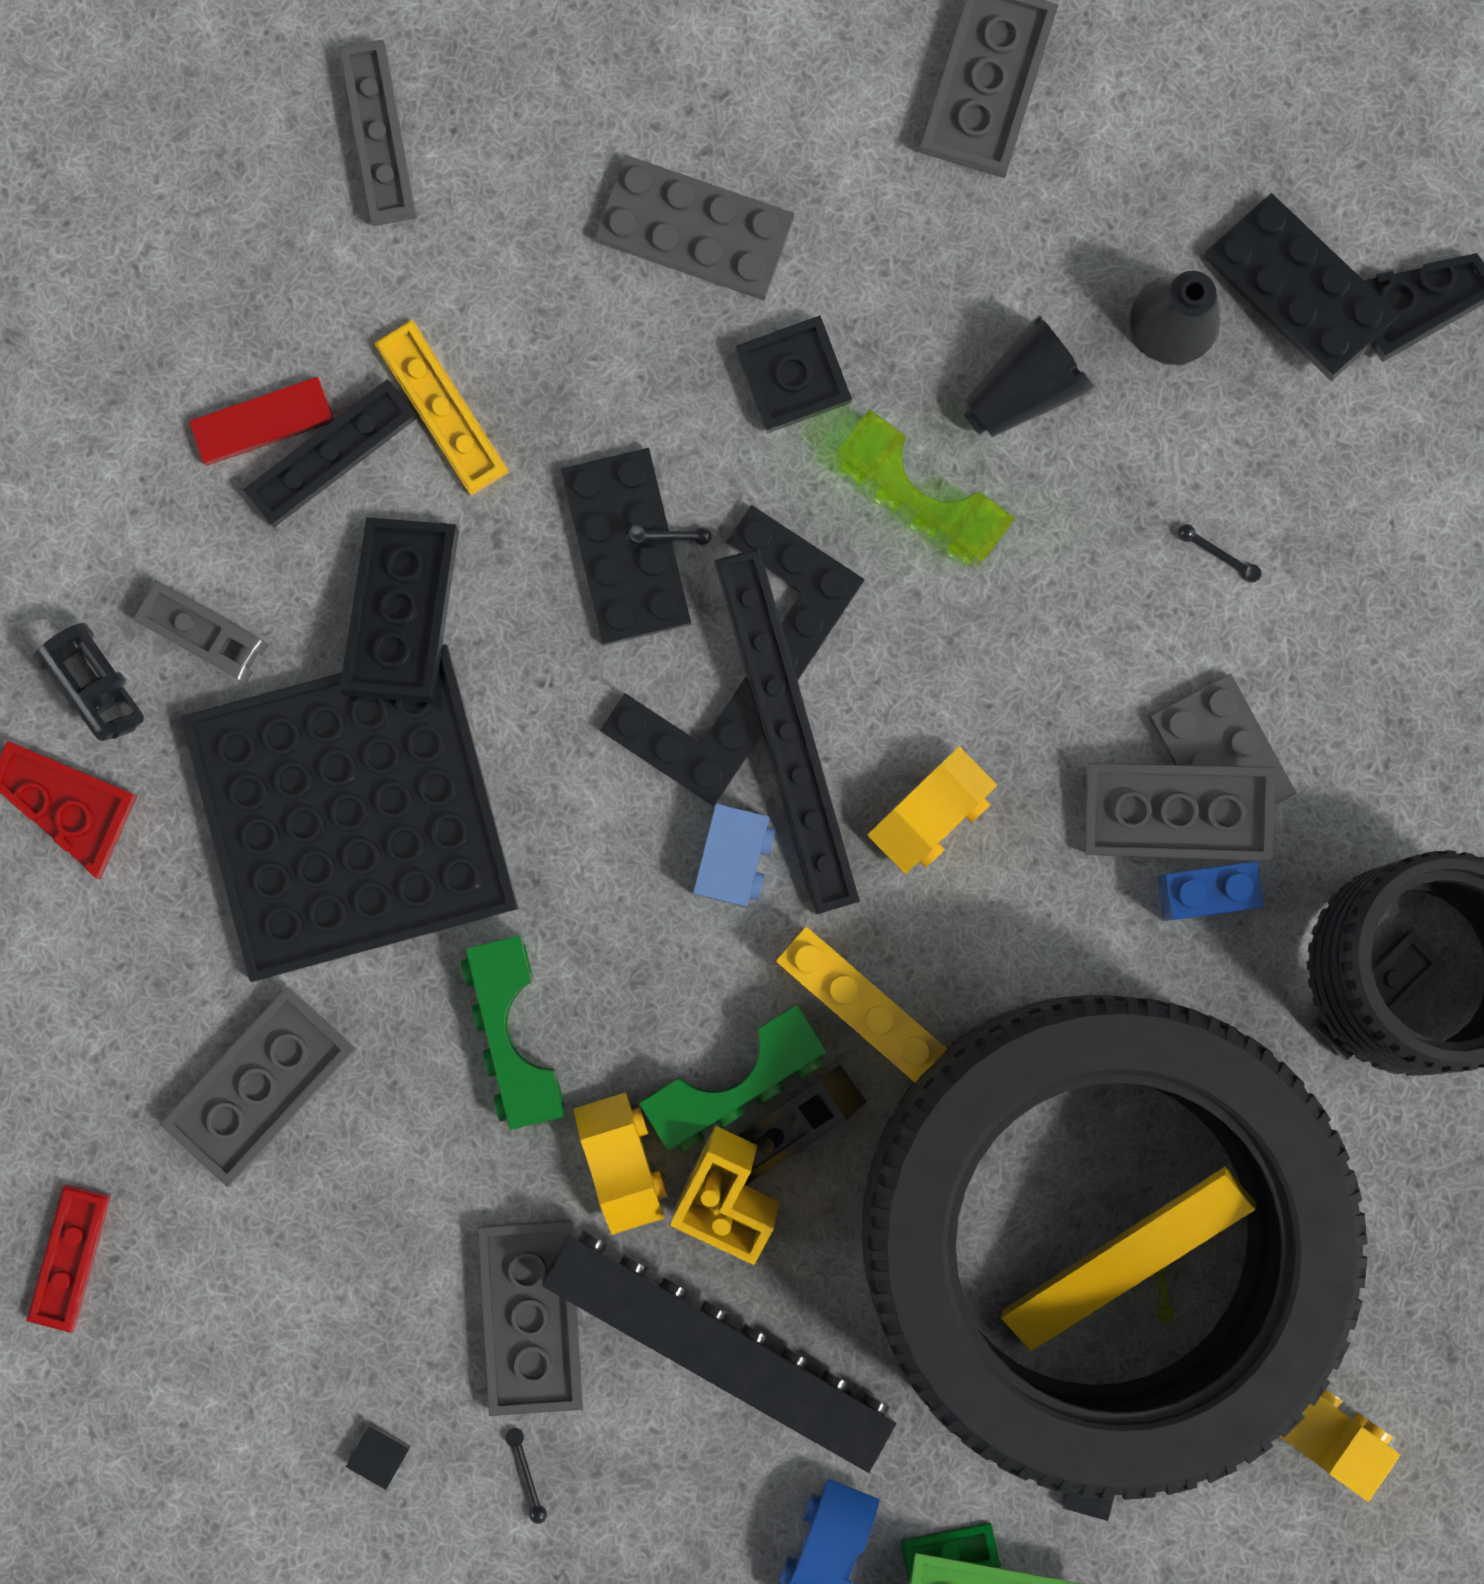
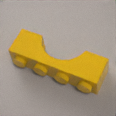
M807 926L803 928L775 961L913 1082L916 1083L919 1077L947 1050L943 1044Z

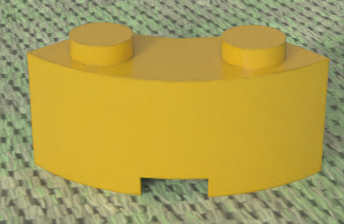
M959 746L868 834V837L905 875L918 863L926 868L945 850L939 844L942 839L964 818L972 824L991 805L985 798L994 790L997 784Z
M624 1092L573 1108L580 1142L591 1171L599 1205L611 1235L664 1219L660 1200L667 1198L668 1194L661 1171L652 1173L641 1138V1136L647 1135L649 1132L641 1107L632 1110L627 1093Z

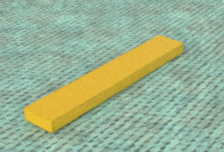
M1225 1166L1004 1308L1001 1319L1030 1351H1033L1253 1212L1256 1208V1201Z

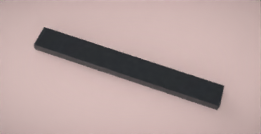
M756 548L714 560L813 912L817 915L860 902L761 550Z

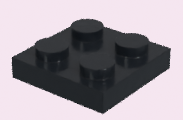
M821 315L735 346V351L766 434L852 402V397Z

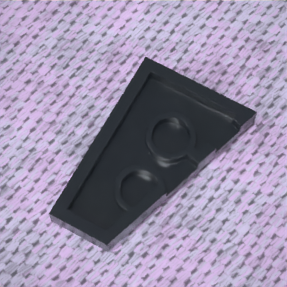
M1478 253L1423 264L1422 268L1396 274L1393 271L1376 274L1375 278L1364 280L1400 314L1398 322L1371 345L1382 362L1484 305V262Z

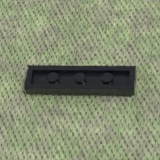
M387 379L243 490L270 525L275 528L418 417L389 379Z

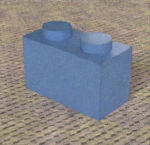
M720 804L715 805L693 892L694 895L746 908L749 898L759 900L765 874L756 872L760 854L770 856L776 829L767 827L770 817Z

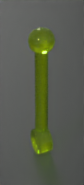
M1164 1267L1156 1272L1160 1300L1157 1318L1162 1323H1170L1175 1317V1312L1169 1306Z

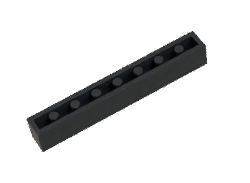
M583 1230L580 1237L569 1232L541 1281L542 1287L870 1473L897 1424L891 1416L886 1414L890 1408L889 1405L869 1393H865L862 1399L846 1391L850 1383L829 1370L825 1369L822 1376L806 1368L810 1360L786 1346L782 1353L766 1345L769 1337L756 1328L745 1323L740 1330L725 1321L729 1314L716 1305L704 1300L700 1307L687 1300L685 1296L688 1290L676 1282L664 1277L662 1282L658 1283L644 1274L648 1267L634 1258L623 1254L619 1261L604 1252L608 1244Z

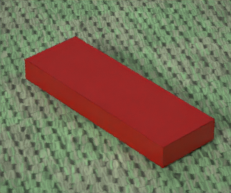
M315 377L190 420L189 423L202 461L206 466L328 425L334 418L319 377Z
M69 1184L63 1185L28 1312L27 1322L69 1333L75 1331L111 1195Z

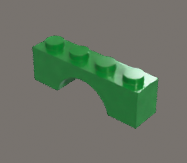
M519 935L467 948L468 959L461 960V967L467 987L475 986L478 1004L472 1005V1013L477 1031L486 1032L489 1049L483 1050V1058L488 1076L497 1077L500 1094L494 1095V1104L499 1121H507L509 1130L564 1117L567 1113L556 1069L540 1067L526 1060L515 1048L509 1034L508 1018L512 1003L522 989L534 981L524 937Z
M797 1004L757 1028L759 1035L757 1061L748 1076L737 1085L724 1090L709 1091L692 1086L678 1077L640 1101L639 1105L668 1151L678 1146L683 1153L705 1139L701 1131L716 1121L721 1128L725 1127L745 1114L740 1106L757 1097L761 1104L784 1089L780 1081L796 1072L799 1079L823 1065L819 1057L825 1054L826 1050Z

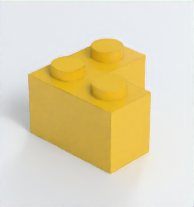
M715 1125L677 1198L669 1225L752 1265H755L774 1230L780 1201L744 1185L752 1170L757 1145Z
M1325 1390L1315 1406L1309 1404L1302 1413L1305 1418L1285 1438L1281 1435L1279 1437L1369 1502L1401 1454L1388 1446L1393 1438L1391 1435L1359 1412H1356L1352 1419L1338 1410L1343 1401L1328 1390Z

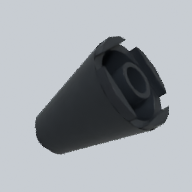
M1186 271L1165 276L1152 281L1138 294L1131 309L1130 329L1142 351L1149 358L1166 365H1184L1200 358L1212 347L1220 329V311L1216 287L1209 276L1199 271Z
M1038 315L1029 323L965 400L970 409L964 413V416L979 436L987 430L994 437L1090 392L1094 387L1083 371L1080 372L1077 368L1075 359L1046 321Z

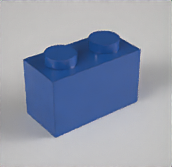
M1257 861L1157 876L1163 921L1264 908Z

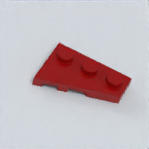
M7 741L0 756V793L26 817L33 820L50 835L53 841L64 851L69 852L92 876L96 879H101L138 795L10 741Z

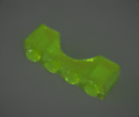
M869 409L836 452L835 461L840 464L837 469L838 472L857 486L863 481L875 490V500L887 510L895 513L900 509L913 520L910 525L923 537L932 540L936 536L950 546L946 552L959 564L969 567L972 563L980 568L1010 529L1016 518L980 491L965 499L949 502L935 500L921 493L910 482L904 469L902 454L906 436Z

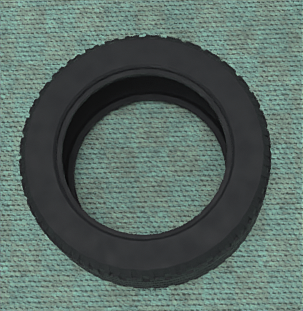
M1112 995L1069 996L1025 1005L986 1021L985 1024L977 1029H972L953 1042L952 1046L919 1077L917 1082L911 1084L898 1102L899 1106L896 1108L893 1116H890L883 1130L868 1173L866 1192H864L862 1211L863 1261L875 1312L899 1367L921 1401L930 1408V1412L950 1433L958 1436L964 1445L985 1460L997 1463L998 1468L1025 1481L1031 1479L1037 1481L1038 1486L1069 1494L1070 1491L1079 1492L1080 1497L1111 1500L1113 1495H1122L1124 1500L1155 1498L1156 1492L1165 1491L1167 1495L1195 1489L1198 1488V1482L1207 1480L1209 1483H1212L1236 1472V1465L1244 1461L1250 1464L1273 1448L1272 1441L1280 1435L1285 1438L1305 1418L1302 1413L1309 1404L1315 1406L1331 1383L1327 1378L1333 1368L1339 1369L1350 1345V1342L1346 1341L1350 1329L1355 1330L1361 1309L1362 1300L1358 1299L1360 1288H1365L1367 1257L1363 1255V1245H1367L1365 1213L1359 1210L1358 1203L1362 1201L1355 1171L1349 1170L1347 1164L1350 1157L1338 1131L1331 1129L1329 1124L1330 1117L1315 1095L1307 1092L1304 1087L1305 1083L1285 1062H1279L1273 1056L1272 1051L1251 1036H1245L1230 1024L1211 1015L1207 1016L1198 1010L1170 1002ZM1112 1083L1146 1085L1174 1098L1192 1111L1213 1132L1228 1154L1240 1184L1256 1201L1255 1210L1247 1215L1246 1259L1239 1285L1228 1309L1214 1329L1188 1354L1172 1365L1155 1373L1122 1383L1097 1385L1066 1382L1041 1375L1017 1363L996 1348L976 1327L966 1305L958 1275L956 1252L958 1219L966 1188L978 1163L995 1139L1017 1118L1039 1103L1063 1092L1090 1085Z

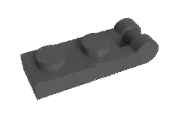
M156 580L133 618L139 624L244 683H247L253 673L249 669L258 654L262 656L269 645ZM231 639L242 645L234 660L222 655Z

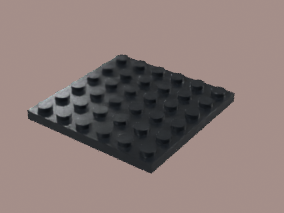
M447 644L442 645L434 703L345 696L340 691L341 672L181 716L250 982L264 980L519 910L454 664Z

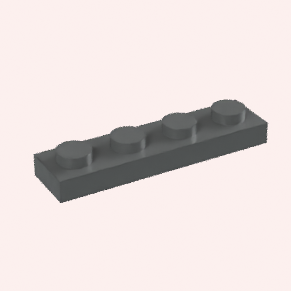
M384 39L339 47L370 221L373 226L417 219Z

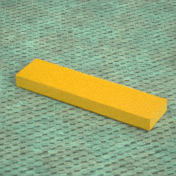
M412 319L374 342L376 348L471 496L509 473L504 462Z

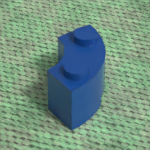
M827 1479L820 1494L811 1493L802 1516V1520L808 1522L804 1537L795 1558L787 1556L778 1583L852 1584V1581L848 1579L858 1554L864 1553L880 1499Z

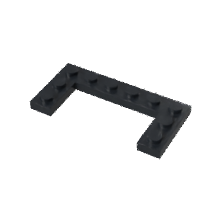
M751 505L726 541V545L738 553L760 548L766 571L801 593L781 623L798 681L865 579ZM747 676L701 743L626 693L600 729L601 733L713 807H715L763 734Z

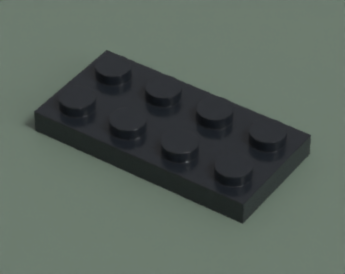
M1273 193L1269 194L1205 252L1204 258L1331 382L1399 320L1400 314Z
M649 448L561 468L603 646L692 625L672 540H643L637 545H631L625 538L626 530L633 525L641 526L644 531H669Z
M366 517L340 683V691L343 695L434 703L459 534L456 524Z

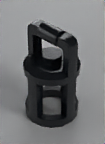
M79 623L66 628L46 641L34 653L32 660L39 669L46 670L69 702L67 709L71 715L81 716L97 739L106 741L132 733L144 721V716L124 688L127 679L121 672H115L93 641L94 633L88 624ZM77 652L80 653L97 677L82 688L63 663ZM116 703L125 716L105 723L99 714L105 712Z

